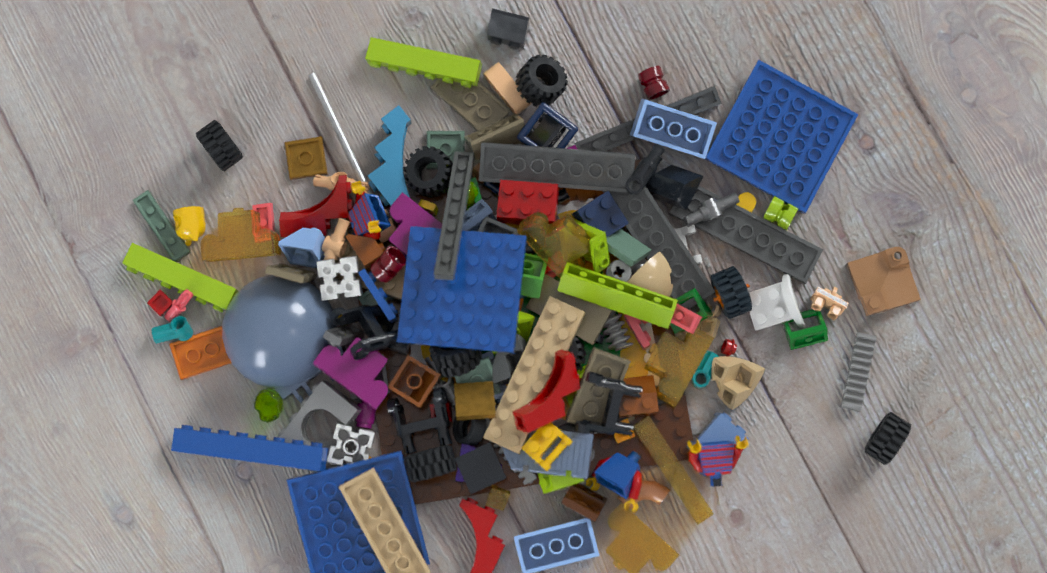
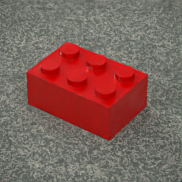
M500 180L497 221L503 224L556 228L559 196L558 184Z

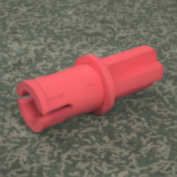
M185 289L177 300H173L171 308L164 315L165 319L171 322L172 319L184 312L186 305L193 297V293Z

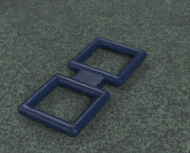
M541 103L519 132L517 139L524 145L539 146L526 136L545 112L569 130L556 147L566 148L577 133L578 127L546 103ZM484 182V186L499 196V186L493 182Z

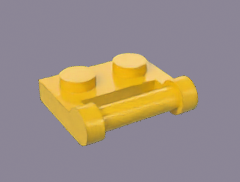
M549 423L538 428L521 449L548 471L554 460L573 441L553 423ZM558 437H560L562 439L561 442L554 448V450L547 456V458L543 460L541 457L558 439Z

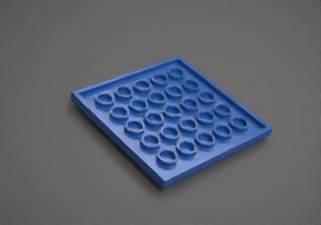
M758 60L709 149L705 160L763 192L780 198L785 204L797 207L798 211L805 214L858 114Z
M410 226L397 342L514 353L527 236L462 230L455 279L440 280L434 279V270L441 229Z
M401 450L287 479L311 573H386L339 488V485L373 467L426 564H430Z

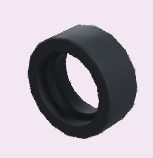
M455 416L453 422L454 438L461 444L477 445L485 435L486 419H471V429L468 433L470 420H456Z

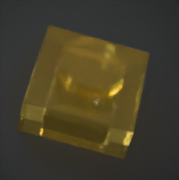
M492 485L485 505L504 511L510 497V491Z

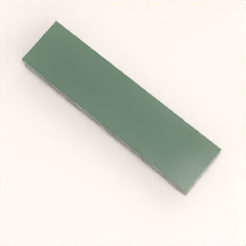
M149 190L132 200L173 261L177 262L191 253L184 241L177 236L175 228Z

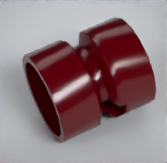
M660 66L650 67L638 74L641 85L645 86L644 93L647 100L659 98L670 91L667 81L662 79L664 74Z
M389 246L371 265V271L377 279L384 283H389L397 275V272L406 265L407 259L399 249Z

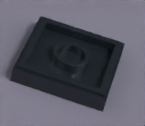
M490 442L455 458L471 495L506 479Z

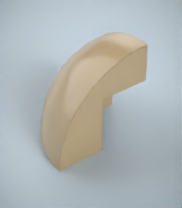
M658 252L627 283L670 297L673 289L670 278L672 271L666 258L661 252Z
M715 357L712 362L711 372L712 380L716 381L719 389L717 392L718 396L731 410L735 409L754 391L762 378L765 368L736 357Z

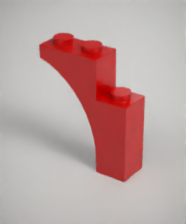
M339 175L338 181L331 193L316 205L299 211L281 212L279 218L280 237H287L302 228H317L321 230L323 236H327V230L331 229V218H348V213L353 208L352 199L348 197V193H351V182H347V175Z
M563 349L556 351L552 372L543 389L529 403L512 411L517 430L529 433L566 416L565 403L562 397L581 389L580 377L575 366L576 360L572 352Z
M469 497L467 500L462 499L459 506L469 517L476 536V556L470 573H493L505 548V545L502 544V539L494 535L492 538L488 537L498 515L494 514L496 510L486 505L483 509L477 506V501Z

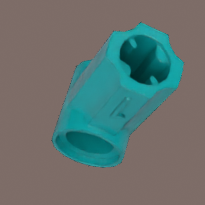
M178 316L171 323L153 327L152 336L156 344L177 338L180 341H187L193 336V329L185 317Z
M706 351L691 379L692 385L695 388L703 389L708 385L712 377L713 359L720 356L711 351ZM697 375H703L706 382L698 384L695 378Z

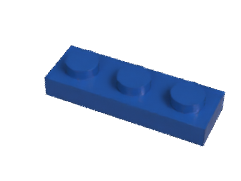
M365 269L359 271L358 274L391 324L398 320L395 316L398 313L392 303L388 305L385 300L388 296L382 287L378 289L374 284L377 280L371 271L367 273Z

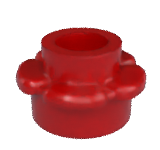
M725 339L721 346V353L725 354V356L734 355L737 349V344H734L735 340Z

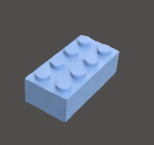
M641 99L630 135L705 159L717 122Z
M589 518L514 536L522 573H535L599 556Z

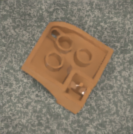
M892 247L847 263L858 299L861 300L866 317L921 300L910 270L907 253L903 248ZM899 253L900 259H896L894 254Z

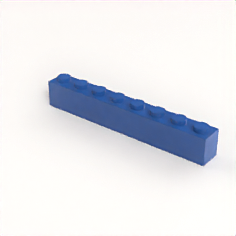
M181 425V428H174L171 451L313 471L326 470L328 448L322 447L323 443L311 442V445H304V441L292 439V443L285 442V438L274 437L273 440H266L267 436L256 434L255 438L248 437V433L237 432L236 435H229L230 431L219 429L218 433L211 432L212 428L200 427V430H193L191 425Z

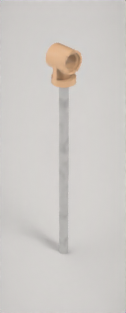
M316 73L310 74L311 83L358 181L367 182ZM370 186L367 194H373ZM384 209L385 212H386V215H387V217H388V216H389V213H388L387 209ZM389 218L391 226L381 232L379 239L381 243L388 241L397 229L391 218Z

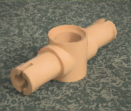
M336 172L330 177L317 174L313 179V185L315 187L328 188L332 191L339 175L347 174L345 172ZM347 176V182H357L353 178H348ZM362 182L361 185L365 187V193L369 191V183Z
M339 218L334 233L325 238L322 245L323 255L325 256L323 260H338V258L343 257L347 248L344 237L350 224L349 221Z

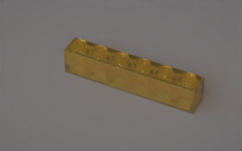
M647 415L633 424L637 436L694 522L698 525L712 516L714 513L651 418Z

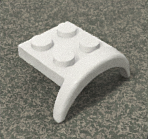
M783 274L782 282L749 292L752 301V310L749 312L755 331L793 319L799 328L805 327L789 274Z

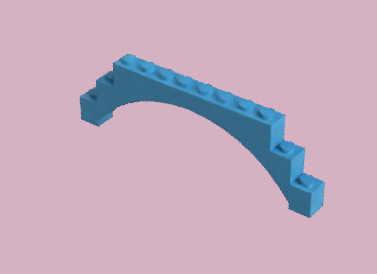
M400 105L381 118L383 123L381 125L382 129L387 135H391L374 147L377 152L374 154L380 163L384 162V164L368 175L370 180L368 183L374 192L377 190L381 194L379 198L382 203L390 207L402 192L410 198L404 178L403 151L407 128L412 123ZM521 295V296H520L521 299H524L525 297H527V296H524V295Z

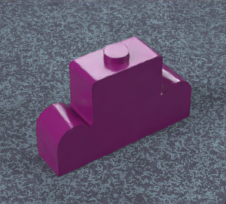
M403 192L390 207L392 219L394 222L400 223V226L390 236L389 241L393 247L399 249L405 255L406 259L410 226L442 229L441 222Z
M359 338L352 342L343 356L340 355L341 353L337 347L332 345L326 346L314 360L313 365L376 411L388 393V387L383 381H375V378L386 365L387 359L377 350L370 352L364 359L355 360L350 353V349L361 340Z

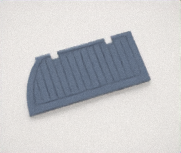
M537 429L529 433L526 442L537 431ZM562 431L573 443L570 446L567 445L550 465L551 468L548 471L523 450L519 455L504 447L502 449L507 461L511 465V470L523 471L524 465L529 466L528 472L566 476V471L568 470L572 471L571 477L587 479L594 435ZM558 437L541 458L545 460L562 439Z

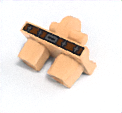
M835 286L832 290L827 288L823 290L817 287L810 298L812 309L815 311H821L823 307L829 309L827 316L833 320H836L844 312L849 303L842 300V296L836 294L838 288Z

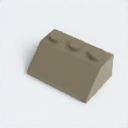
M513 114L465 136L464 139L469 151L474 152V159H479L480 161L481 143H513L515 145L521 143L517 139V135L525 125L524 120L517 114Z

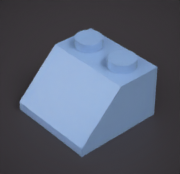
M302 228L278 243L290 264L317 268V262L322 261L325 257L322 251L325 237L321 230L317 228Z

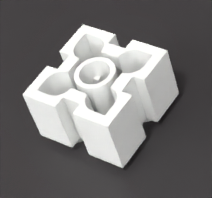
M358 256L340 258V263L336 264L335 259L317 262L318 276L324 277V284L320 285L322 301L338 299L340 297L339 293H345V297L363 294L361 279H356L355 272L360 271ZM338 273L344 276V280L341 283H338L335 279Z
M337 422L333 439H337L336 446L331 445L327 461L342 465L343 460L353 463L368 459L369 454L365 453L366 447L371 448L375 432L359 428V432L351 431V425ZM352 441L357 447L352 451H348V447L345 445Z

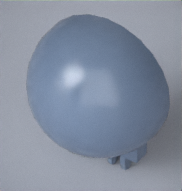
M274 275L259 277L246 284L237 292L226 309L222 322V339L226 354L233 366L245 378L258 385L276 389L284 401L294 394L301 404L304 399L297 391L303 387L308 396H311L313 392L307 383L322 373L320 369L313 365V362L326 346L331 345L328 343L329 340L323 338L326 330L337 327L329 317L334 309L328 300L322 301L321 291L310 282L299 283ZM341 346L337 347L341 353L340 355L343 356L345 351Z

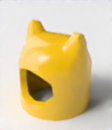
M190 206L173 210L177 236L184 240L186 246H190L192 240L198 241V238L203 236L206 229L204 208Z

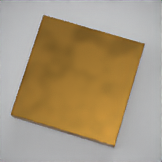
M322 136L284 142L290 180L313 177L317 174H328Z
M493 381L454 384L456 420L496 418Z

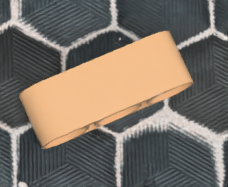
M499 62L483 73L488 83L514 114L518 115L531 105V102L527 103V99L520 96L521 92L517 91L518 85H516L515 81Z

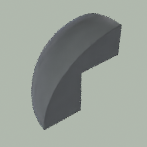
M516 334L514 353L497 352L492 368L494 384H509L527 345L526 340L520 335Z

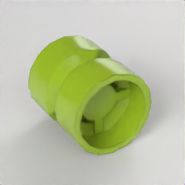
M774 196L763 218L772 223L776 221L777 226L787 230L798 208L791 204L785 205L783 200Z

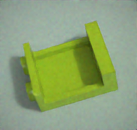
M571 219L559 227L565 260L570 262L576 257L583 258L593 263V269L598 273L610 265L606 232L576 219Z

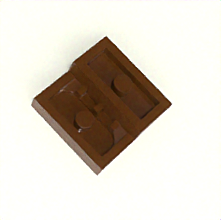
M578 483L570 486L561 504L596 522L608 498Z

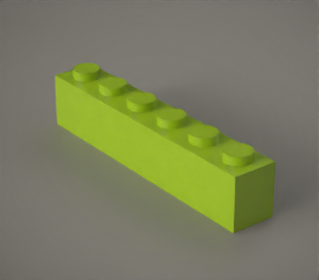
M373 37L370 38L365 57L370 66L374 68L388 67V70L393 72L402 70L411 76L420 74L430 80L439 78L445 83L453 84V82L461 83V86L468 88L478 85L482 69V63L477 59Z
M131 243L122 262L127 267V271L133 274L140 272L144 274L143 278L151 282L158 280L161 282V286L169 290L174 287L178 289L177 293L182 294L185 289H188L196 297L195 301L203 305L210 303L213 305V309L221 313L224 310L226 311L234 295L239 292L234 287L134 243Z
M569 262L566 263L557 291L667 329L678 301Z

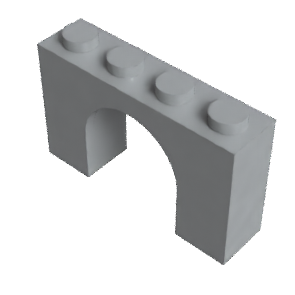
M321 381L315 384L311 396L303 400L300 405L302 408L298 413L296 412L289 419L290 424L287 428H283L277 437L285 438V442L292 443V439L304 441V445H311V441L307 436L306 425L309 417L315 411L320 409L327 410L345 425H351L362 409L328 381Z

